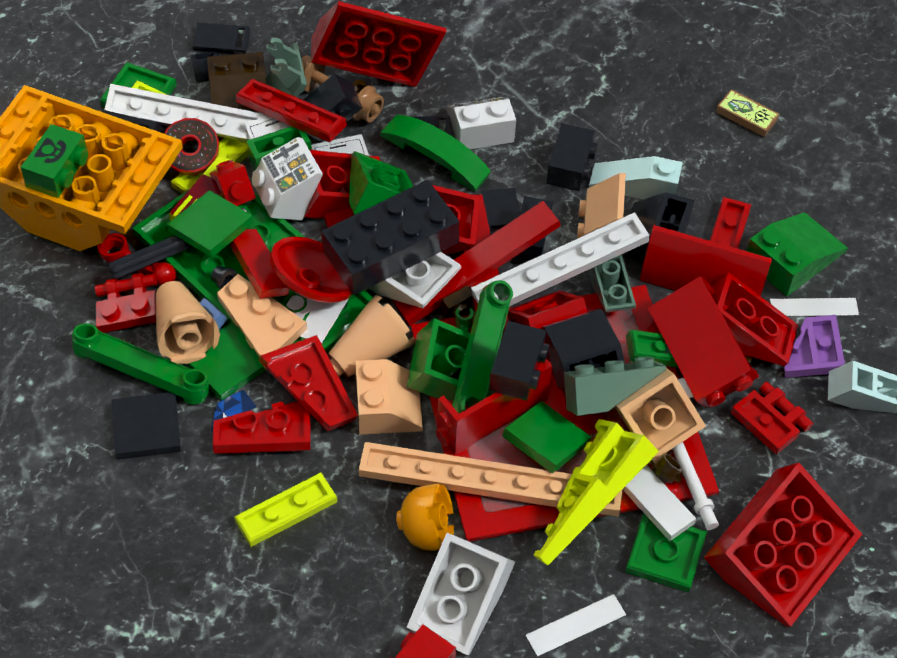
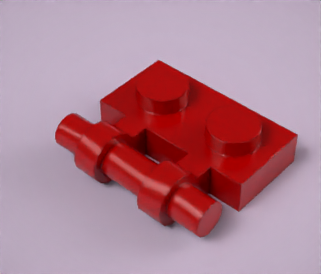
M138 273L133 274L132 278L118 281L114 278L106 280L104 284L95 285L97 297L108 295L107 300L96 302V327L98 331L105 333L156 322V291H147V287L157 285L155 273L148 275ZM134 290V294L121 297V292Z
M765 382L759 389L765 396L764 398L753 390L732 407L731 414L777 455L798 438L800 430L795 427L796 425L807 432L814 423L806 416L807 412L800 406L795 407L785 398L786 394L779 387L774 388L770 383ZM777 406V407H778L783 413H785L786 415L783 416V415H782L778 410H776L774 407Z

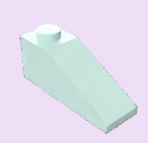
M652 156L595 163L589 188L618 173H626L624 196L646 199L665 192L676 195L683 162Z
M856 361L848 362L829 371L828 401L852 409L897 413V375Z

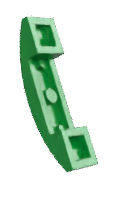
M396 115L381 131L380 136L403 150L409 145L451 170V179L473 192L477 191L491 173L486 164L464 144L443 130L422 120L405 115Z

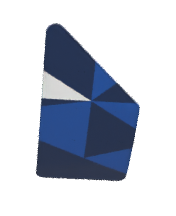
M244 390L217 403L211 432H213L214 420L256 408V405Z

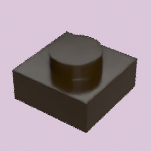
M468 285L442 299L437 311L443 319L451 316L455 317L457 308H459L460 316L470 309L469 305L473 295Z

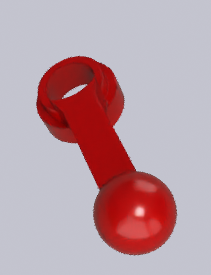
M118 233L108 234L104 241L97 245L100 257L108 263L132 253L129 251L126 238ZM112 248H121L116 253H107ZM156 262L136 271L144 275L155 273L157 284L160 286L176 279V270L171 264L166 262Z

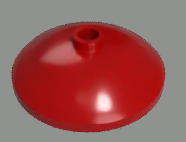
M287 237L279 240L273 246L270 253L271 266L278 279L294 293L321 303L341 302L353 295L324 254L322 242L305 237Z

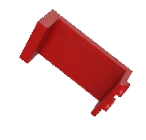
M700 276L651 305L648 309L696 402L706 408L708 406L715 407L726 400L725 396L734 391L746 390L752 386L753 380L760 376L749 365L713 298L715 293L711 285Z
M547 359L545 364L539 362L537 370L541 371L539 384L536 390L530 389L527 401L495 392L459 414L444 395L438 398L436 436L439 442L444 447L448 446L456 455L525 414L539 402L547 401L552 364Z

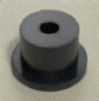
M217 266L211 273V281L217 284L218 289L221 290L237 273L232 268Z

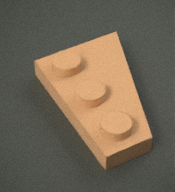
M239 274L217 292L219 302L234 324L240 328L251 349L253 348L259 357L291 345L307 330L306 321L272 297L260 299L252 284Z

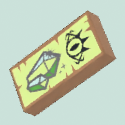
M732 89L719 103L716 110L718 114L763 137L767 135L779 118V113Z

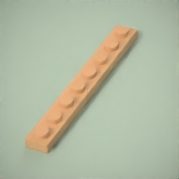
M369 442L364 444L359 466L360 477L418 486L440 484L450 491L557 507L572 475ZM622 490L599 514L619 516Z

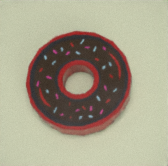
M181 119L174 122L164 133L182 140V146L187 141H195L199 144L198 149L193 153L180 151L170 166L177 173L182 175L204 173L219 156L220 143L215 130L207 122L200 119Z

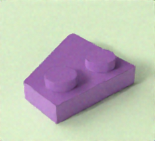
M836 315L806 317L804 319L800 335L796 338L792 348L789 363L784 367L785 378L829 374V371L845 364Z

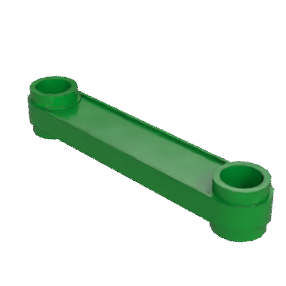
M492 281L482 289L479 295V302L452 404L459 414L466 410L465 404L470 408L487 398L490 373L500 346L510 301L513 297L512 288L505 281Z
M79 324L73 330L72 349L76 356L93 359L182 397L187 403L200 404L206 400L209 393V379L203 370L190 369L171 362L166 358L98 331L97 327L92 324Z

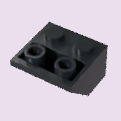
M665 192L634 202L630 214L635 212L648 232L649 240L654 225L685 234L690 221L694 200ZM649 242L627 252L645 257Z
M602 309L542 326L543 330H546V344L550 345L548 352L556 386L564 390V372L575 371V366L593 365L594 368L605 367V362L623 361L625 364L621 344Z

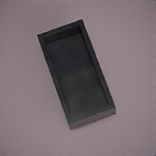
M427 179L322 230L323 251L352 294L356 295L458 244L459 220Z

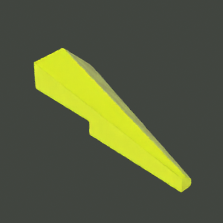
M601 419L597 421L595 428L598 433L593 443L587 442L584 448L587 456L580 467H575L556 508L560 513L555 523L548 524L545 530L548 538L541 550H537L534 553V556L539 561L548 566L659 452L644 435L624 431L616 422Z

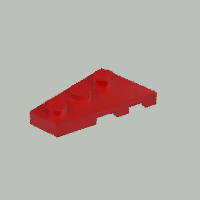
M317 335L260 356L259 362L327 431L356 421L358 414Z
M281 401L271 404L272 409L258 413L250 410L214 420L213 452L216 454L311 450L310 413L298 401L286 405Z

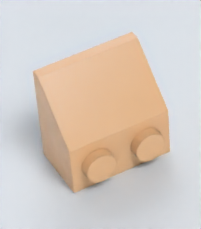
M618 173L587 189L586 200H580L578 217L584 218V222L578 223L577 239L623 218L626 173Z
M388 359L356 361L359 435L423 431L420 392L407 387L410 370Z
M667 368L663 373L615 406L629 431L644 435L659 452L653 457L655 459L706 427L675 374Z

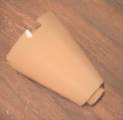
M169 281L158 288L156 292V336L160 354L163 357L165 355L171 359V362L177 364H189L206 357L205 352L211 347L214 349L218 344L220 333L216 321L182 283Z
M375 295L328 353L338 377L343 374L348 378L356 374V361L387 359L415 344L414 337L408 340L405 335L410 330L397 312L388 303L384 306L378 303L382 298L379 295Z

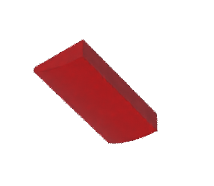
M654 225L640 281L676 291L700 276L713 286L729 272L761 296L772 258Z

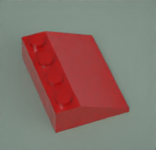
M338 1L320 18L311 37V62L417 87L447 30L444 27Z
M798 462L775 470L704 556V559L727 584L783 625L791 627L855 545L862 533Z

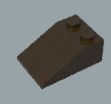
M263 52L207 57L212 104L257 112L237 103L235 95L252 79L267 85ZM217 136L219 141H221L224 138Z

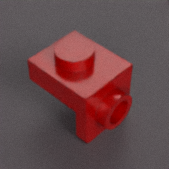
M228 160L216 165L217 169L209 173L211 179L216 180L222 198L230 203L239 206L256 198L244 165Z

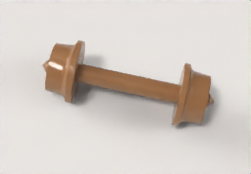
M309 55L302 57L303 70L307 80V86L304 91L309 92L318 84L321 85L329 77L324 74L325 65L312 63L311 56ZM368 85L359 94L357 93L363 108L352 118L358 121L361 119L367 122L374 121L383 108V97L376 93L375 87Z

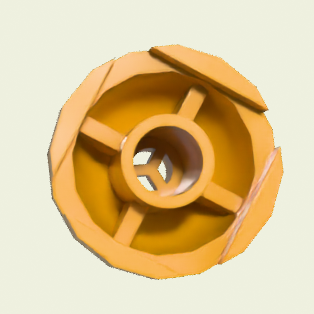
M440 484L417 487L409 492L404 499L401 510L397 512V526L399 530H403L407 540L415 547L430 551L440 550L446 533L454 535V525L448 526V514H453V506L447 488Z

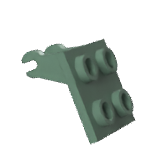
M272 38L270 39L271 45L266 44V49L275 58V66L270 65L271 72L266 77L267 85L298 97L307 86L299 46L297 43H292L290 47H287L281 39Z

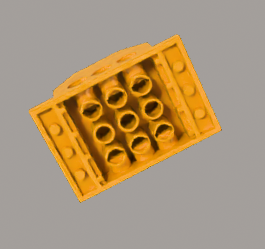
M24 85L0 117V208L28 233L77 251L85 250L101 244L111 229L126 234L182 150V140ZM51 124L83 134L86 148L89 152L86 163L79 167L74 175L72 184L64 189L59 198L27 188L21 171V166Z

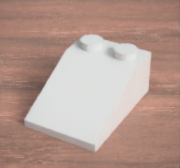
M440 252L368 289L378 295L424 308L461 269V265Z
M446 533L407 628L417 631L424 624L454 645L457 651L470 655L503 593L515 561L460 537Z

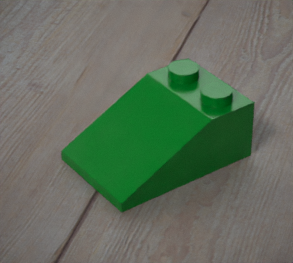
M353 151L351 155L349 204L354 215L413 187L405 170Z
M804 212L769 224L750 238L747 252L772 258L766 279L788 297L847 252L848 248Z
M435 318L417 333L407 387L434 398H440L444 395L447 400H454L471 333ZM488 391L487 397L494 394L495 392Z

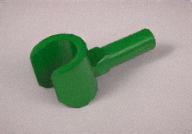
M457 308L455 312V325L457 328L469 332V329L473 326L474 311L470 308V316L463 318L459 315V308Z

